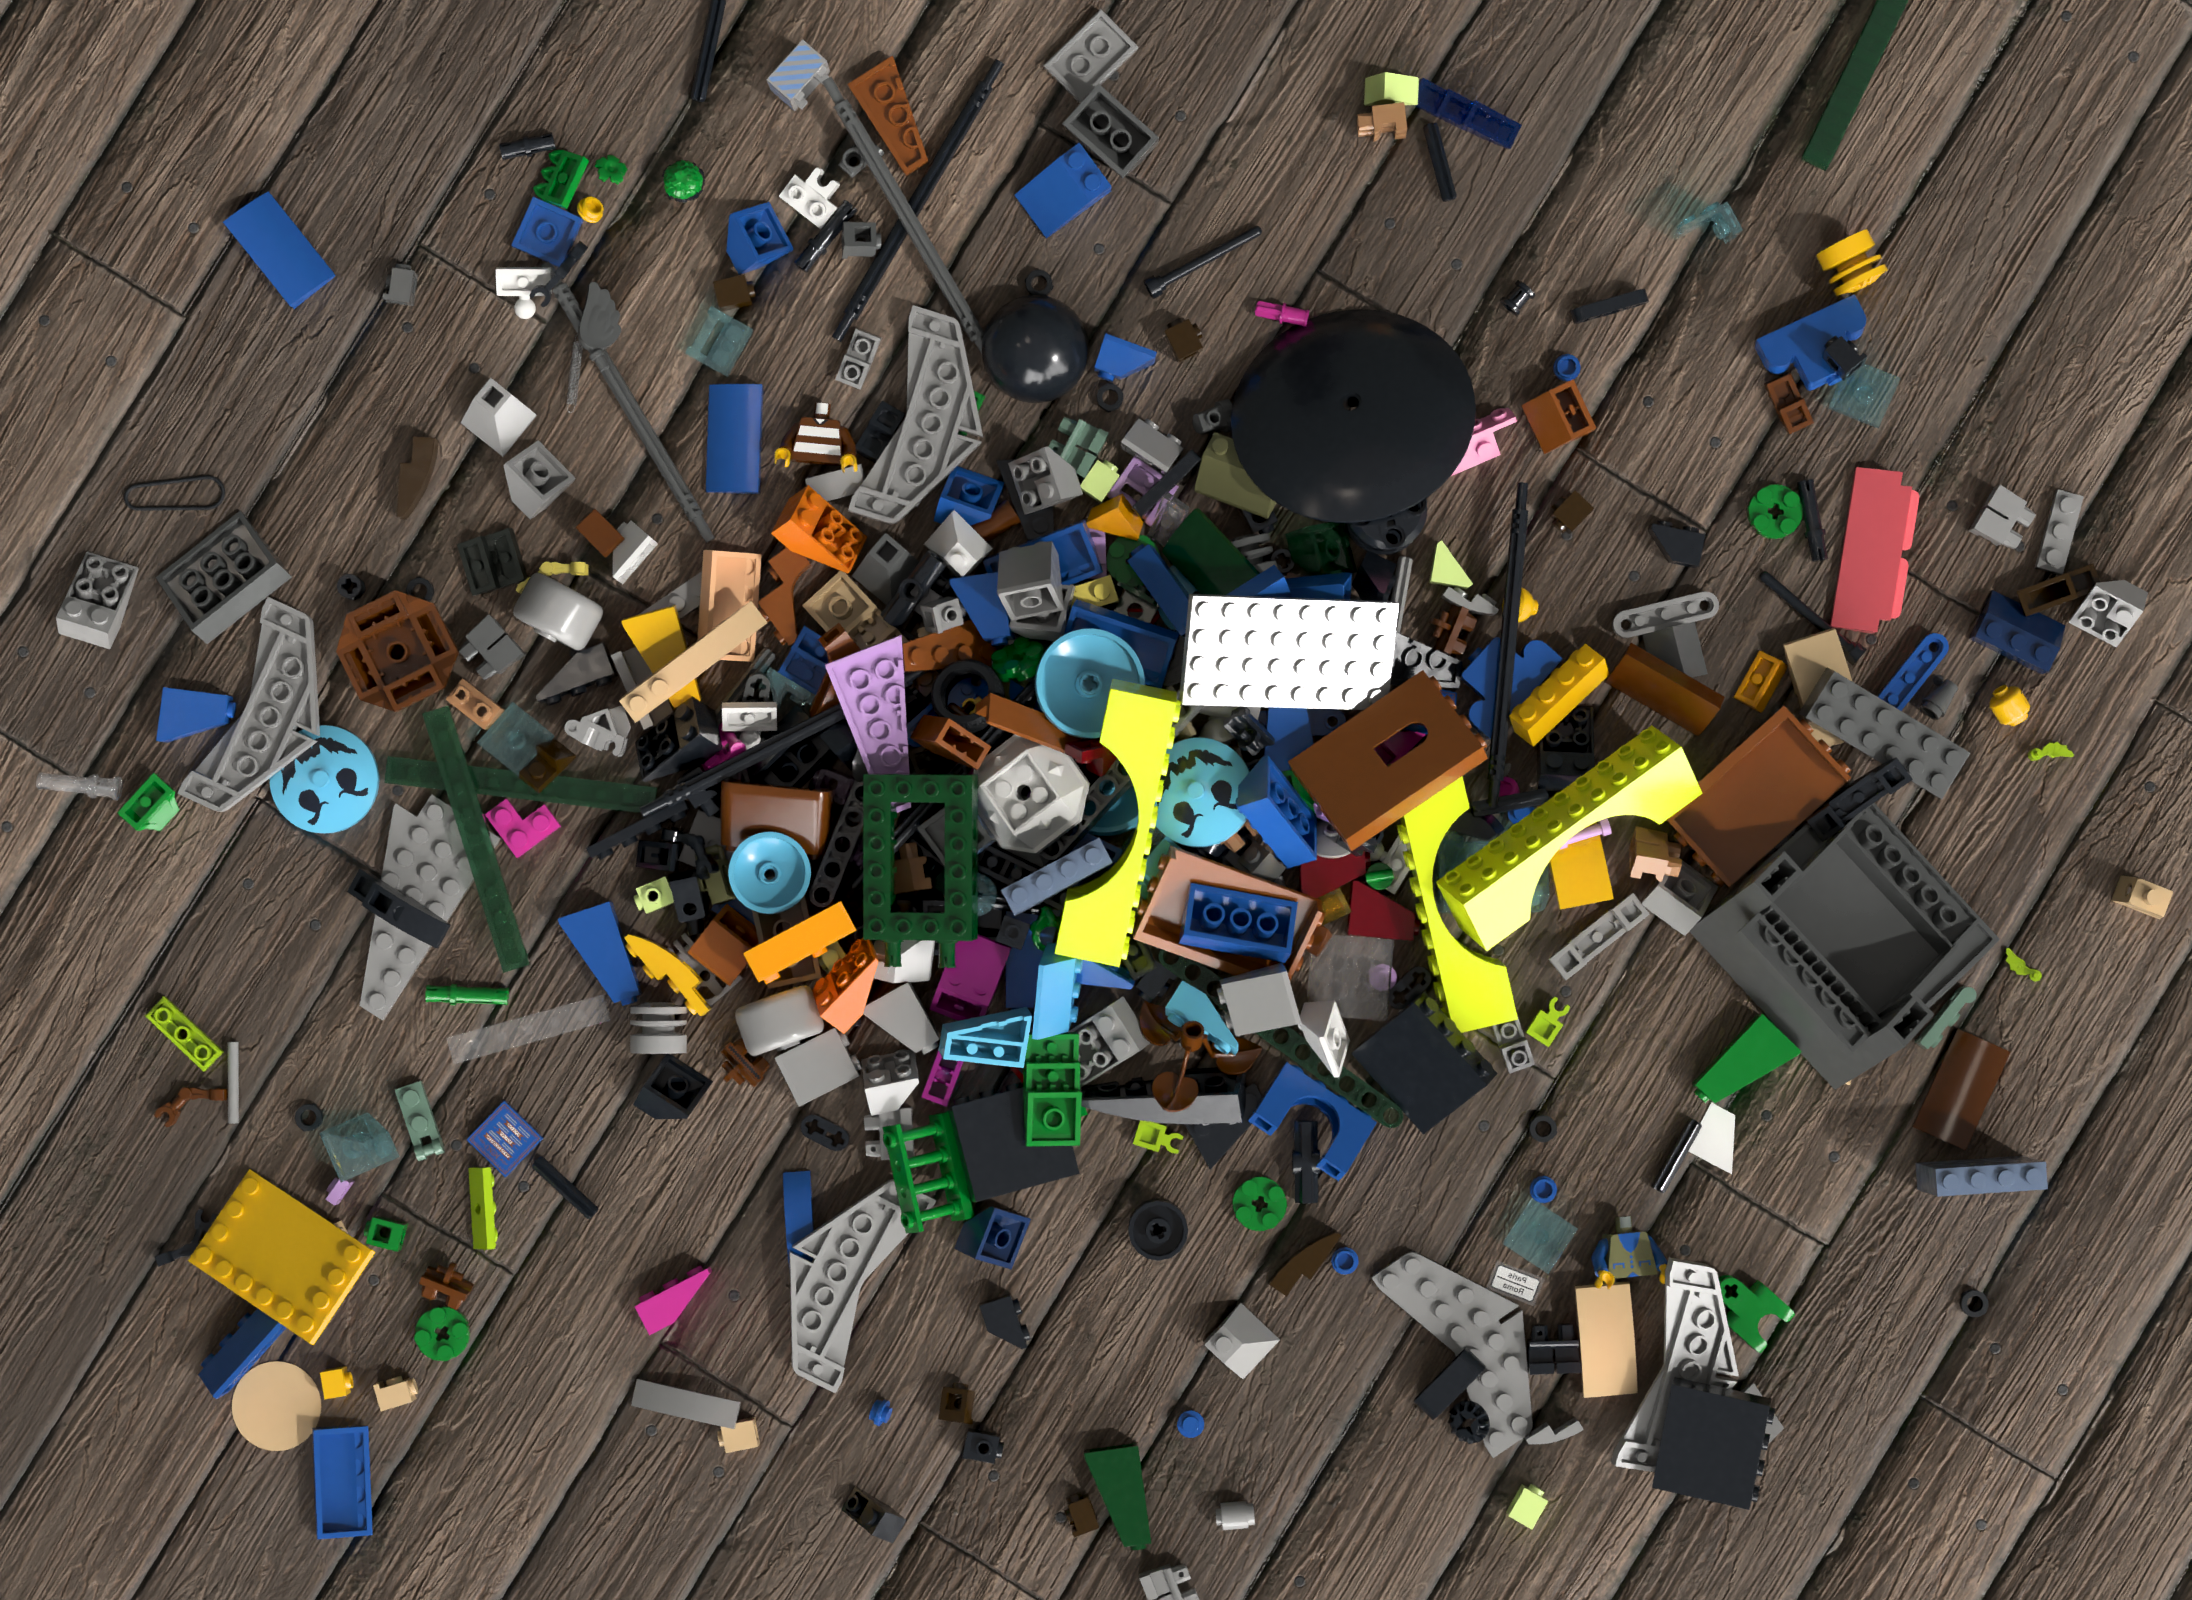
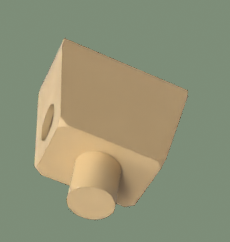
M2121 875L2111 901L2161 919L2166 913L2173 891L2137 877ZM2132 885L2131 891L2127 895V891L2129 887Z

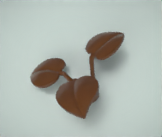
M1147 1001L1142 1005L1140 1028L1145 1039L1154 1045L1164 1046L1171 1039L1178 1041L1181 1038L1180 1043L1185 1049L1179 1075L1174 1072H1163L1153 1081V1096L1163 1110L1169 1112L1182 1111L1191 1106L1196 1100L1198 1084L1194 1079L1184 1077L1190 1052L1198 1050L1202 1043L1209 1056L1216 1058L1217 1068L1230 1075L1246 1072L1261 1053V1046L1238 1037H1234L1238 1042V1052L1236 1055L1230 1052L1228 1054L1222 1053L1214 1047L1215 1043H1212L1211 1048L1207 1040L1208 1036L1204 1034V1027L1201 1023L1188 1021L1181 1027H1178L1167 1019L1168 1016L1165 1015L1166 1006L1155 1005Z

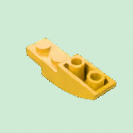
M628 934L624 937L628 942L625 947L634 958L639 956L645 964L642 966L645 973L651 979L655 977L657 980H662L668 975L670 978L667 981L677 994L681 992L687 999L684 1004L693 1015L698 1013L699 1016H704L712 1009L695 988L703 982V979L683 959L669 949L649 939L633 934Z

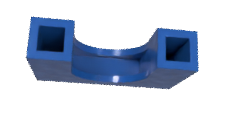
M1286 1062L1275 1076L1248 1121L1271 1136L1291 1107L1306 1104L1318 1108L1326 1115L1331 1124L1332 1137L1316 1167L1339 1181L1349 1170L1377 1122L1371 1119L1367 1112L1358 1110L1350 1105L1345 1097L1335 1095L1326 1089L1322 1082L1313 1080L1305 1075L1300 1067Z

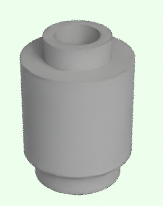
M1246 1501L1220 1503V1509H1215L1217 1525H1222L1223 1530L1248 1528V1525H1255L1253 1503H1246Z

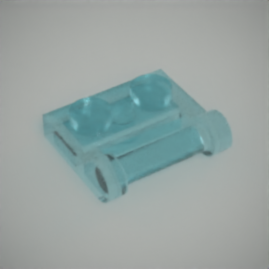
M710 306L705 323L692 346H688L685 354L728 377L754 330ZM719 320L724 323V326L706 356L701 353V350Z

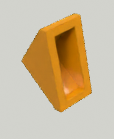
M1123 493L1093 507L1086 522L1088 528L1138 541L1144 523L1132 510L1131 504Z

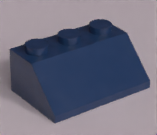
M1992 590L1968 639L2029 669L2044 674L2049 672L2060 650L2066 625L2039 612L2025 617L2021 603Z

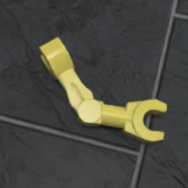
M544 562L538 573L548 577L552 574L558 575L561 573L588 576L589 565L585 562H571V564ZM529 578L518 584L516 588L518 593H522Z

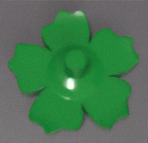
M608 155L607 158L602 157L596 160L595 167L599 169L597 172L599 175L598 179L605 182L610 177V181L618 185L623 181V176H625L628 170L626 164L619 163L620 159L614 155Z

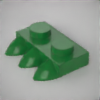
M555 150L549 153V158L556 167L551 166L541 170L543 178L548 183L538 184L533 189L535 194L545 202L567 209L589 160L584 156L565 150Z

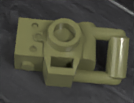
M718 844L706 847L707 854H711L712 857L718 855L719 859L715 861L719 866V872L709 873V879L700 880L699 878L701 891H708L712 905L724 904L736 899L737 897L733 893L729 882L728 870L730 863L725 857L723 847Z

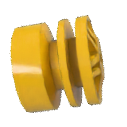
M1868 229L1853 234L1816 255L1823 271L1834 268L1838 271L1829 280V283L1833 284L1840 280L1844 283L1833 290L1836 296L1854 293L1875 282L1888 270L1885 264L1873 269L1872 264L1882 258L1880 254L1871 257L1866 255V252L1875 245Z

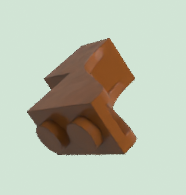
M785 548L768 561L772 566L768 571L777 583L782 580L783 584L759 600L758 604L761 606L759 611L766 621H771L777 628L773 633L782 645L787 643L792 647L798 637L794 587L799 577L811 567V564L805 556Z
M840 623L836 624L818 639L827 653L828 663L861 650ZM827 671L809 709L811 717L840 703Z

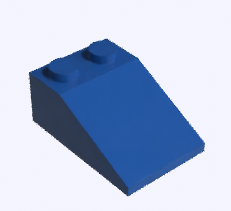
M1079 142L1057 158L1014 196L1047 239L1111 192V185Z

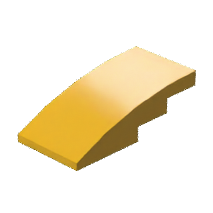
M1595 822V823H1593V824H1591V825H1589V826H1587V827L1596 825L1597 822ZM1600 835L1568 844L1567 848L1558 850L1549 861L1559 910L1614 899Z

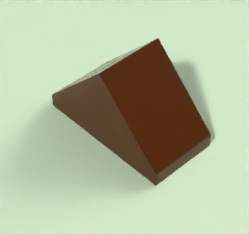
M596 509L576 527L605 558L625 539Z

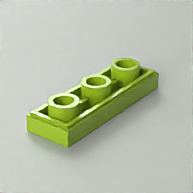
M163 996L145 1015L203 1072L207 1071L224 1053L212 1039L166 996ZM182 1029H185L188 1034L185 1039L180 1035Z
M491 1167L468 1168L473 1249H496L498 1232L494 1223L496 1204L493 1200L492 1190L495 1180L491 1173Z

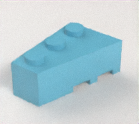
M1027 1007L943 1024L938 1051L942 1058L947 1060L1024 1068L1032 1014Z

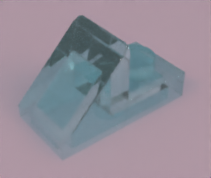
M769 667L767 675L773 701L777 702V710L789 692L792 694L790 699L802 707L806 703L812 705L816 695Z

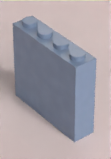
M1097 838L1001 891L1014 916H1017L1107 868L1112 864V860L1100 838Z
M2027 1156L1915 1163L1917 1190L1937 1197L2048 1189L2046 1162Z

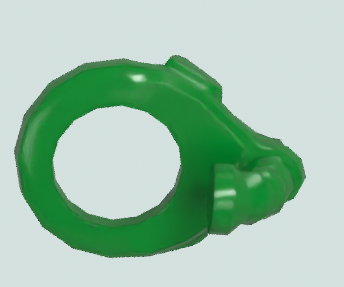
M1045 905L1041 909L1037 920L1033 921L1030 926L1033 944L1043 952L1046 946L1040 942L1041 931L1045 927H1056L1059 931L1061 921L1059 916H1055L1050 906Z

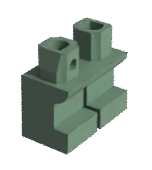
M1064 417L1058 431L1069 436V440L1066 445H1063L1052 439L1048 447L1075 468L1077 477L1084 480L1103 448L1109 432L1087 424L1081 419L1077 422Z

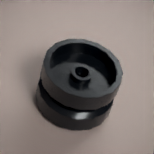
M1154 1198L1144 1201L1135 1208L1129 1219L1128 1233L1131 1244L1139 1254L1147 1259L1161 1261L1172 1258L1181 1251L1187 1241L1188 1226L1185 1215L1176 1204L1166 1199ZM1157 1223L1159 1226H1163V1230L1159 1234L1153 1232V1226Z

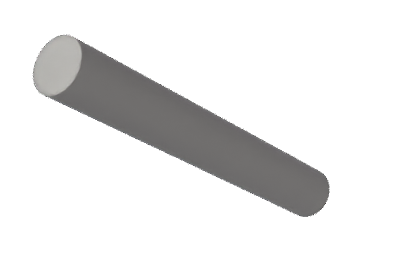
M227 1042L228 1124L239 1123V1042Z

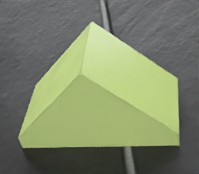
M1388 72L1365 78L1364 105L1376 106L1404 102L1405 105H1418L1419 78Z
M1441 540L1434 548L1429 583L1468 589L1473 583Z

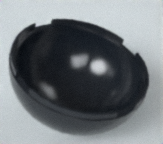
M1044 295L1022 296L1003 305L989 320L982 339V359L986 372L992 382L1006 395L1027 403L1049 402L1065 395L1081 379L1089 358L1087 332L1078 315L1065 303Z

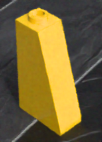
M676 605L622 620L624 629L652 673H655L688 648ZM695 678L668 698L674 708L683 704L692 696L701 701L702 697L697 679Z

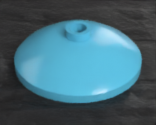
M762 832L750 836L736 848L730 860L728 876L733 893L744 906L758 913L776 914L789 910L803 898L809 887L811 868L807 854L794 839L782 833ZM767 870L775 872L773 879L765 878L764 874Z

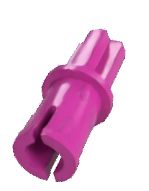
M1258 301L1255 315L1280 321L1279 324L1286 322L1306 327L1310 310L1286 306V303L1280 305Z

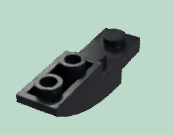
M360 868L347 891L363 902V907L378 917L434 948H439L451 924L412 897H405L366 869Z

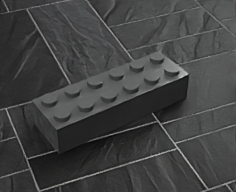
M1828 667L1798 713L1882 764L1897 757L1913 778V783L1940 799L1944 797L1970 755V752Z

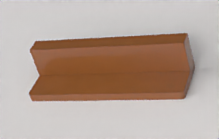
M993 693L988 694L976 704L975 714L985 717L987 724L1065 753V743L1082 740V738L1071 736L1059 730L1047 719L1044 713Z

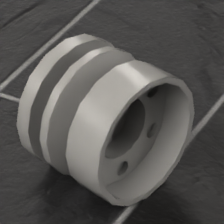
M645 1002L638 1006H631L630 1014H642V1020H630V1025L642 1027V1033L630 1035V1053H687V1035L675 1032V1027L687 1024V1020H675V1014L687 1013V1007L672 1002Z

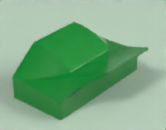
M153 773L117 813L136 831L144 829L161 831L180 809L175 800V790L157 773Z

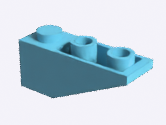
M1182 981L1165 1007L1167 1019L1178 1027H1181L1188 1021L1201 1023L1204 1027V1034L1208 1036V1040L1215 1043L1214 1047L1225 1054L1230 1052L1236 1055L1238 1052V1042L1207 995Z

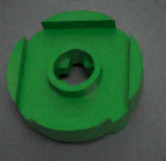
M1769 485L1760 489L1750 499L1747 508V517L1750 524H1752L1760 536L1768 539H1781L1793 533L1799 526L1803 515L1799 495L1783 485ZM1774 504L1778 505V508L1782 510V515H1778L1777 519H1772V514L1768 513V508H1773Z
M1140 535L1138 541L1120 536L1110 545L1106 558L1107 569L1111 577L1118 583L1122 582L1133 588H1137L1138 585L1144 586L1131 565L1126 564L1125 560L1129 558V554L1135 548L1142 544L1144 546L1152 545L1159 553L1155 543L1147 536Z
M1022 636L1018 637L1012 644L1002 650L995 651L991 655L993 670L1000 681L1010 682L1009 678L1016 677L1018 682L1029 679L1036 675L1039 661L1045 650L1042 644L1037 641L1029 640V638Z
M1256 1176L1244 1181L1237 1187L1233 1195L1232 1206L1236 1218L1243 1226L1254 1231H1265L1274 1228L1283 1219L1287 1208V1200L1283 1189L1274 1180L1263 1176ZM1262 1196L1264 1197V1202L1267 1203V1207L1262 1208L1261 1211H1256V1206L1252 1205V1201L1258 1200V1197Z
M448 1306L436 1307L425 1312L418 1320L415 1328L414 1340L420 1351L428 1358L436 1361H448L460 1355L470 1341L469 1326L465 1315L458 1309L455 1310ZM444 1326L447 1327L449 1339L443 1338L439 1340L436 1329H442Z

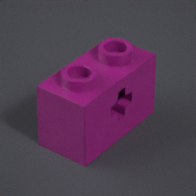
M938 1051L921 1097L947 1107L964 1061L943 1059Z

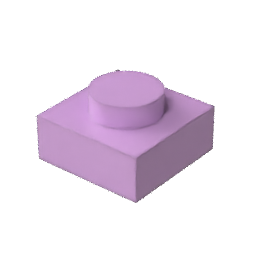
M346 1175L340 1177V1179L334 1178L326 1190L329 1192L326 1200L333 1205L339 1204L355 1181Z

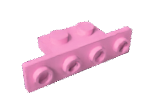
M1499 408L1486 417L1475 419L1474 431L1467 452L1451 476L1500 455L1493 432L1517 422L1515 415L1509 408Z

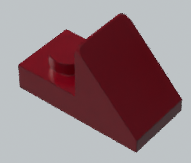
M1100 738L1082 739L1065 743L1066 755L1074 758L1078 763L1086 764L1088 771L1100 777L1106 774L1117 759L1108 748L1100 743Z

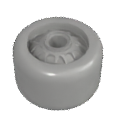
M537 572L529 578L513 608V614L520 621L535 628L534 632L553 642L557 640L574 650L580 651L585 648L602 618L603 609L599 604L584 595Z
M801 985L739 1007L735 1012L736 1022L745 1048L752 1056L775 1049L778 1052L801 1044L800 1040L819 1034L824 1029L823 1019L819 1015L813 991L807 985Z

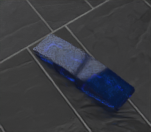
M1425 78L1419 80L1418 105L1414 106L1482 139L1506 149H1511L1522 126L1521 124L1476 100L1471 101L1450 89L1445 90Z

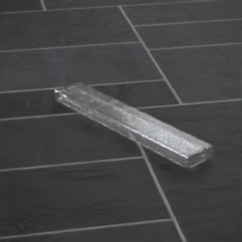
M603 994L446 1039L453 1064L611 1021Z

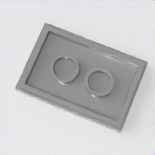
M1100 9L1043 67L1081 103L1098 83L1102 85L1139 47Z

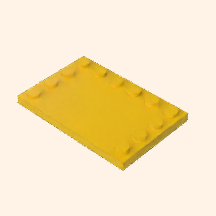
M249 1169L188 1261L284 1327L314 1345L375 1254V1251Z

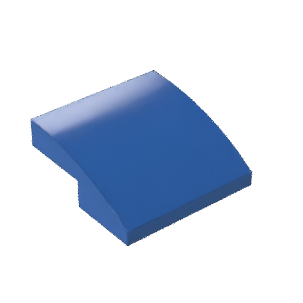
M804 626L778 673L816 695L827 671L825 664L828 663V657L824 647L818 640L821 635Z

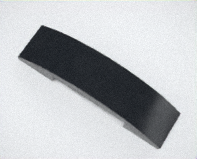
M1895 757L1846 786L1818 808L1807 819V822L1822 842H1824L1844 828V823L1886 794H1893L1912 781L1913 778L1899 759Z

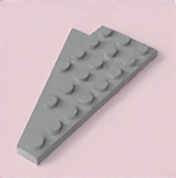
M431 794L418 816L396 803L393 807L381 880L405 897H412L448 922L501 838L433 794ZM375 915L360 1006L379 1019L384 1020L432 946L403 932Z

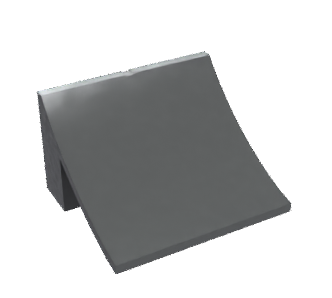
M1854 780L1850 781L1842 789H1844L1846 786L1854 782ZM1875 803L1844 823V828L1824 842H1822L1809 823H1805L1758 868L1702 916L1689 931L1755 1004L1765 1012L1766 1016L1802 1051L1801 1054L1834 1090L1904 1048L1933 1017L1934 1013L1929 1008L2000 940Z

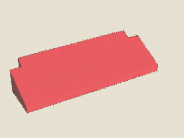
M1855 468L1830 626L1834 628L1873 634L1878 631L1879 620L1890 621L1891 618H1898L1901 614L1908 572V561L1901 558L1902 550L1906 551L1912 546L1919 503L1918 492L1912 490V486L1901 485L1903 472Z

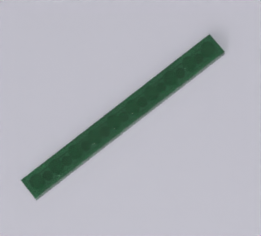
M445 706L423 713L422 715L503 973L531 965L450 706Z
M391 756L387 757L384 783L637 813H641L640 807L655 800L657 796V787L557 776L538 793L519 778L518 773L520 771Z

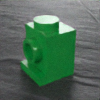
M374 1216L372 1221H367L364 1229V1236L367 1237L366 1244L398 1252L402 1250L408 1223ZM383 1227L389 1228V1237L382 1235L381 1230Z

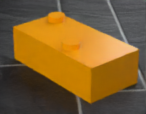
M840 901L744 952L743 955L757 982L764 980L765 984H768L780 977L779 971L811 954L813 958H816L828 952L826 946L851 934L856 929Z

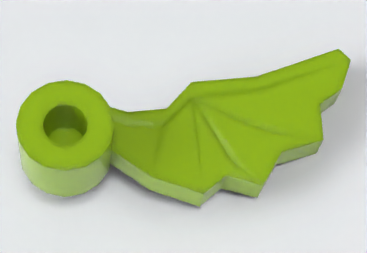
M2058 742L2048 743L2041 750L2034 748L2028 752V758L2031 761L2039 760L2046 755L2051 758L2074 756L2073 752L2068 750L2067 745H2060Z
M2006 948L2008 956L2006 962L2010 965V970L2015 971L2017 975H2029V978L2034 982L2041 979L2042 974L2039 970L2028 968L2024 960L2017 957L2010 948Z

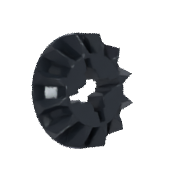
M1468 1400L1461 1401L1449 1411L1450 1418L1447 1423H1450L1451 1433L1455 1434L1459 1441L1472 1444L1480 1442L1487 1436L1490 1428L1489 1417L1485 1409L1478 1403ZM1465 1419H1476L1470 1425L1471 1428L1469 1426L1462 1427V1424L1465 1421Z

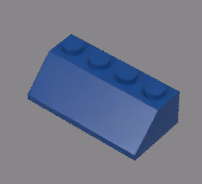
M1268 755L1263 756L1238 785V798H1236L1238 811L1246 816L1251 827L1258 831L1263 842L1271 847L1275 857L1278 860L1280 859L1287 869L1317 860L1316 815Z
M1191 883L1182 916L1178 944L1285 963L1291 955L1298 902Z
M258 1308L252 1315L247 1313L237 1323L240 1327L234 1335L229 1333L219 1343V1346L222 1347L216 1355L211 1353L201 1363L203 1369L198 1375L211 1395L218 1399L227 1394L283 1333L286 1327Z

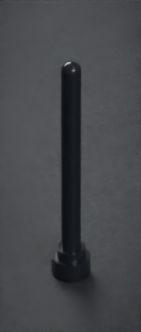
M1254 226L1162 277L1160 275L1148 277L1143 280L1152 299L1161 296L1163 291L1166 290V286L1255 239L1262 234V229L1259 226Z
M1767 571L1760 573L1759 578L1763 583L1822 632L1833 628ZM1836 631L1845 659L1853 666L1867 649L1859 642L1857 644L1853 641L1850 643Z

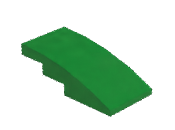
M1029 1032L1023 1068L1025 1145L1080 1146L1082 1092L1080 1091L1081 1063L1078 1061L1079 1033L1066 1032L1036 1040L1032 1039L1033 1032Z

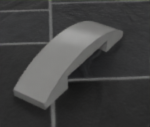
M1632 893L1570 940L1550 957L1549 961L1566 981L1597 954L1650 914L1635 894Z

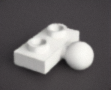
M497 267V296H519L514 305L516 315L522 319L531 318L536 311V306L530 299V293L535 286H545L551 279V267ZM541 292L535 294V296H545Z
M777 702L722 703V731H743L739 740L745 744L746 750L756 746L761 742V737L757 731H777Z
M1399 835L1388 853L1384 851V846L1381 842L1377 845L1374 853H1370V861L1380 860L1392 868L1394 879L1386 890L1394 895L1409 872V867H1406L1403 851H1407L1406 844H1403V841H1400Z

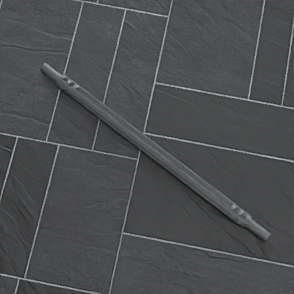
M827 78L822 83L835 103L834 109L970 341L975 342L982 354L983 329L849 100L844 99L833 78Z
M549 261L541 266L551 267V278L555 275V268ZM560 279L552 291L578 333L583 310L567 283H563ZM603 350L605 353L604 357L610 366L601 372L687 518L690 522H694L705 543L711 542L715 537L702 516L704 514L607 350Z

